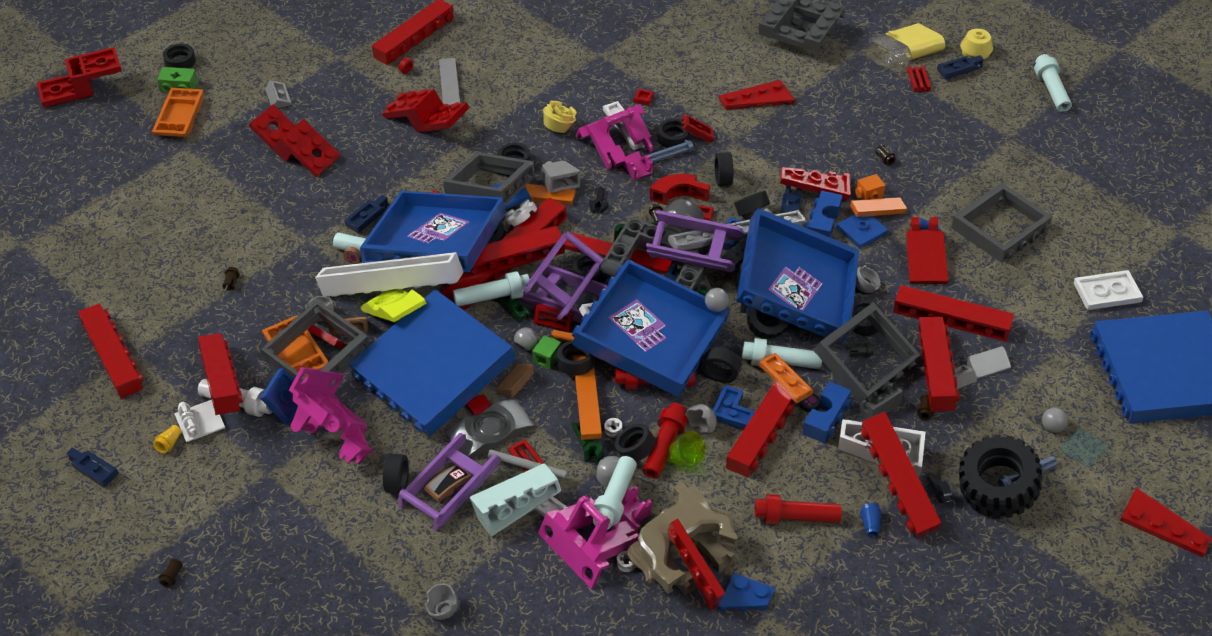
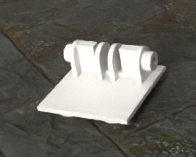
M212 400L190 407L186 402H181L178 405V412L174 413L186 443L225 428L220 415H215Z

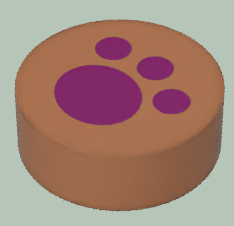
M348 247L343 253V257L348 263L359 264L362 260L360 250L355 247Z

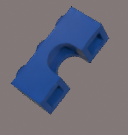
M821 191L819 198L816 197L815 210H811V222L807 221L806 228L831 238L834 219L838 218L843 195Z
M829 381L821 394L819 406L827 411L820 412L812 409L804 421L803 435L825 443L828 437L832 438L836 431V424H841L844 418L843 412L851 407L853 401L850 399L851 390Z

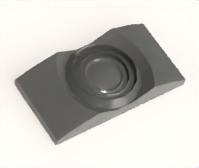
M509 399L494 403L485 412L478 415L464 417L448 429L445 434L450 441L459 433L466 435V441L458 451L472 459L536 428V425L516 399Z

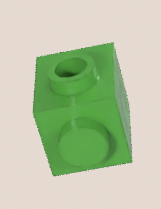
M544 335L532 350L533 363L550 370L555 362H558L557 351L561 346V342Z

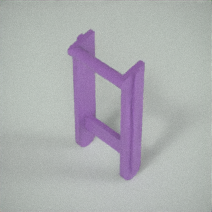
M656 210L658 226L652 244H646L647 253L651 258L660 257L727 272L735 270L734 262L721 259L720 256L725 236L741 238L744 234L742 228ZM669 224L713 233L714 237L709 256L660 246L665 225Z
M569 231L566 234L563 233L525 285L526 288L523 293L527 294L534 284L538 285L565 306L557 319L561 320L573 307L604 259ZM566 239L595 261L572 297L542 275Z
M550 264L542 273L548 276L547 279L555 285L561 281L577 288L585 278ZM590 280L584 290L600 295L603 288L607 289V285ZM540 287L535 293L529 291L527 294L523 293L522 298H518L533 306L543 304L559 309L565 307L560 302L547 298L549 294ZM572 307L570 311L574 312L573 321L581 323L583 316L580 310Z
M463 433L456 435L409 486L399 492V498L397 499L400 508H403L409 502L433 518V530L436 532L498 467L501 460L498 455H493L481 466L459 452L458 450L466 441V435ZM448 461H451L473 475V477L438 512L415 497V495Z

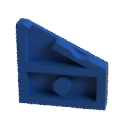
M734 573L718 606V610L725 611L728 608H739V610L751 608L756 610L767 609L775 593V588Z

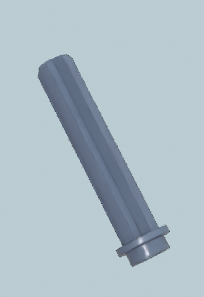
M684 140L682 144L648 155H650V161L654 163L685 152L691 153L694 148L690 140Z
M1054 456L1040 461L1042 473L1058 465ZM1017 472L1008 476L1002 475L998 480L999 487L1015 483L1020 478V475Z

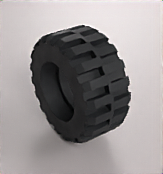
M994 435L993 438H989V436L983 437L981 442L977 440L972 443V448L968 447L964 451V456L960 459V490L967 503L971 502V507L975 511L980 509L981 514L985 516L992 514L993 518H1000V516L1010 518L1013 517L1014 513L1020 515L1024 513V508L1030 509L1040 495L1042 465L1040 464L1038 454L1034 453V449L1030 445L1025 446V441L1021 439L1014 440L1013 436L1001 437V435ZM1006 466L1015 470L1020 475V478L1009 486L997 487L986 483L980 476L991 467Z

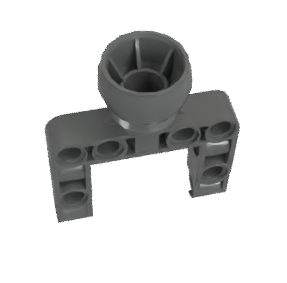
M676 199L664 210V212L704 220L701 208L686 199ZM639 219L629 220L605 256L600 267V273L609 277H615L619 266L624 265L627 259H632V254L636 248L640 247L647 250L646 244L653 243L657 226ZM666 224L660 246L673 248L668 242L670 235L695 230ZM711 246L685 251L709 256ZM684 263L685 265L675 282L696 292L709 268Z

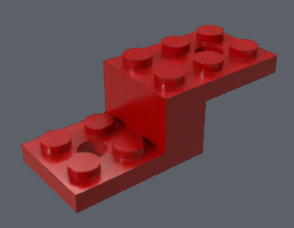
M115 47L66 58L65 62L69 75L37 82L42 106L44 108L93 96L90 79L122 72Z
M423 89L417 92L400 93L394 102L386 106L387 109L382 115L386 119L407 116L416 132L450 128L470 107L467 102H456L451 105L443 104L434 89Z
M274 104L249 124V127L285 162L294 156L315 177H318L341 156L305 119H302L295 125ZM274 124L277 130H272L269 125ZM317 151L320 157H315L312 152Z

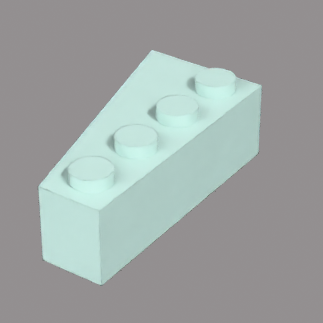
M544 463L470 496V500L478 520L492 537L561 492V487L557 477Z

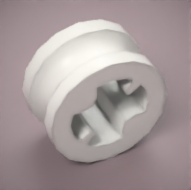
M617 418L608 419L604 425L605 434L612 438L617 437L622 431V422Z
M627 551L618 554L617 567L623 572L633 571L636 566L632 564ZM624 559H629V564H624Z

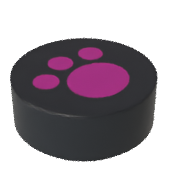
M814 393L800 401V408L805 412L819 409L820 398Z

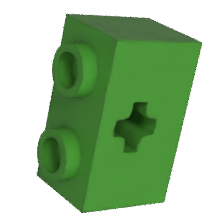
M163 67L157 81L160 92L168 93L171 88L195 89L198 78L195 69Z

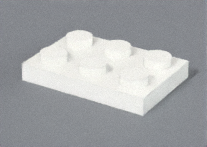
M1129 270L1074 279V285L1087 310L1140 303L1143 300V295Z

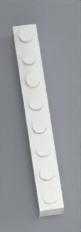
M457 252L326 267L322 268L315 278L323 296L337 297L344 294L353 295L362 292L367 294L372 291L384 292L390 289L402 290L408 287L419 288L426 285L454 284L458 282L464 271Z

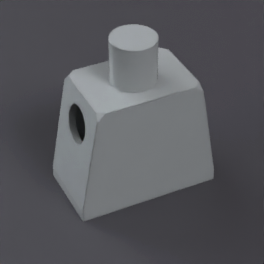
M548 161L542 165V182L549 193L580 187L581 171L568 162L558 161L552 163Z

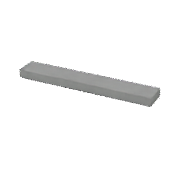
M455 58L439 59L443 104L460 103ZM460 117L451 127L462 126V117Z

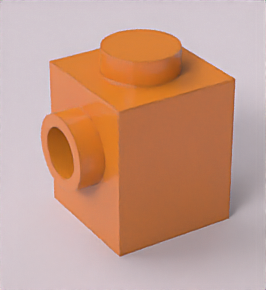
M877 174L859 179L855 192L857 197L862 200L880 199L884 197L885 184Z

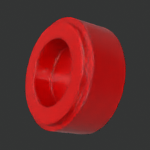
M405 57L399 63L398 70L403 74L408 73L412 70L414 61L409 57Z

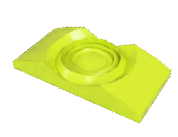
M390 289L363 304L361 310L365 313L396 322L427 303L421 295L412 289L410 292H406L403 289Z

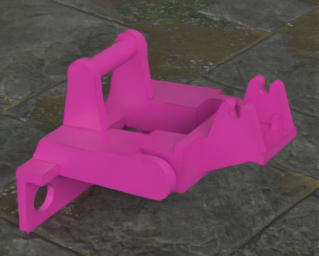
M641 104L578 128L575 135L576 139L590 136L607 169H611L612 166L616 168L623 165L633 180L653 173V162L650 161V155L641 157L638 151L625 156L620 145L615 146L609 134L611 126L623 122L634 144L637 145L643 142L648 153L653 152V146L650 142L651 135L640 116L645 113Z
M301 367L289 389L293 393L292 401L298 405L291 423V429L294 432L303 430L308 433H316L320 426L325 427L329 432H337L341 428L343 432L340 438L345 440L341 448L339 458L344 459L346 456L345 462L350 463L356 457L355 463L359 464L372 453L373 449L369 447L363 435L367 431L366 422L339 401L340 399L334 395L344 375L342 373ZM307 373L305 379L301 382V378ZM337 378L335 384L331 387L332 382Z
M636 486L633 489L628 488L621 502L624 507L621 519L618 524L613 525L611 531L607 532L610 519L607 516H603L593 506L595 500L585 495L575 505L560 511L555 509L547 512L538 534L587 586L593 589L601 571L607 569L610 565L606 559L616 556L623 551H628V548L638 541L639 534L637 532L640 527L638 523L651 515L652 501L649 499L646 503L644 501L640 503L637 497L638 488ZM593 519H595L598 523L588 541H586L576 530L592 524ZM547 526L551 527L553 531L552 537H549L547 534ZM587 568H590L593 572L592 579L586 574Z

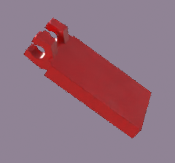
M911 217L910 230L905 235L909 283L947 284L948 273L944 232L938 230V217H930V222H928L929 230H919V217Z

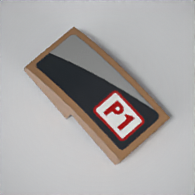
M454 465L433 478L424 487V490L437 501L451 496L456 487L466 484L471 479V474Z

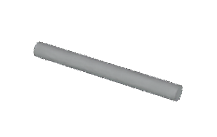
M491 449L488 453L489 458L493 455H498L501 459L500 461L528 469L541 465L537 462ZM547 466L556 477L567 478L568 471Z

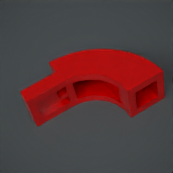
M668 175L652 184L650 187V200L666 205L672 198L689 196L708 202L711 185L698 182L696 175Z

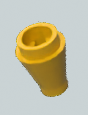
M172 425L169 429L156 436L153 443L154 448L163 454L170 452L182 433L180 427Z

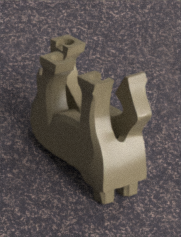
M683 481L674 487V493L677 495L673 501L674 506L664 509L641 529L638 541L628 548L627 555L632 564L644 572L645 581L648 584H656L658 582L668 594L673 591L672 586L675 585L686 596L698 587L690 572L679 568L673 561V559L680 558L681 556L675 543L671 542L667 534L670 522L679 519L696 548L709 558L718 573L732 565L735 560V554L722 545L735 549L737 548L738 538L733 528L732 517L711 510L700 490L694 484L689 487ZM711 531L719 532L718 541L715 539Z

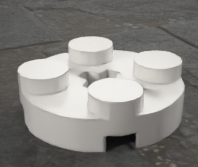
M527 199L519 205L520 208L516 211L512 209L507 212L503 222L505 226L510 229L511 224L515 227L531 216L529 212L537 210L534 202H530Z

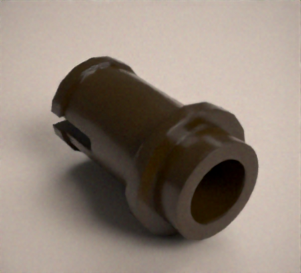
M879 145L875 153L883 160L885 165L894 164L896 161L895 154L889 152L884 145Z
M653 204L649 208V215L652 216L654 222H658L656 210L663 211L659 204Z
M229 267L225 270L223 289L227 285L226 290H234L236 280L240 276L237 268Z
M926 394L920 397V408L917 410V414L920 419L929 420L934 412L930 410L929 397Z
M177 559L170 560L164 573L159 575V583L162 586L169 588L176 583L175 578L183 567L182 562Z

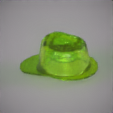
M696 431L686 432L670 445V457L667 461L673 462L679 468H693L703 460L706 451L704 440Z

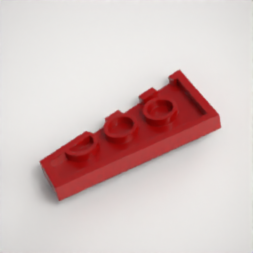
M781 80L719 95V100L725 110L742 109L748 106L763 107V105L769 104L778 106L781 103H788L790 105L795 102V99Z
M781 168L780 184L821 194V191L843 195L842 199L849 200L850 173L837 175L836 172L829 171L828 174H821L819 170L805 172L804 169Z
M1137 487L1120 519L1123 523L1202 558L1212 539Z
M679 519L670 522L667 532L669 539L672 543H675L681 558L685 562L709 609L717 608L725 595L724 590Z

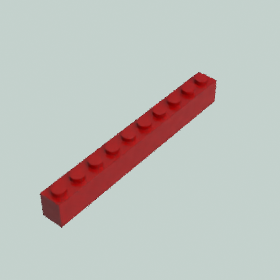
M549 197L539 205L535 212L530 213L531 216L507 233L502 240L553 226L558 227L567 219L566 206ZM510 269L456 282L447 286L441 294L455 304L453 290L497 281ZM471 304L459 307L465 311Z

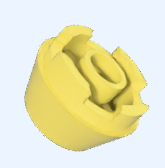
M983 29L968 31L960 44L962 54L969 58L981 55L983 59H986L993 51L991 35Z
M550 101V104H547L543 109L544 125L554 132H567L576 121V110L571 106L569 109L562 106L563 102Z

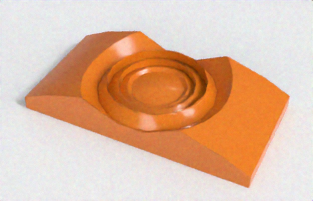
M171 88L154 125L152 135L188 136L193 129L195 117L201 110L204 90Z
M298 315L262 330L266 341H271L280 330L285 329ZM308 330L303 332L277 355V357L298 372L301 367L320 370L328 363V360Z

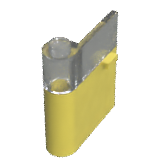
M919 23L868 38L870 43L885 51V61L891 66L945 49L943 36Z

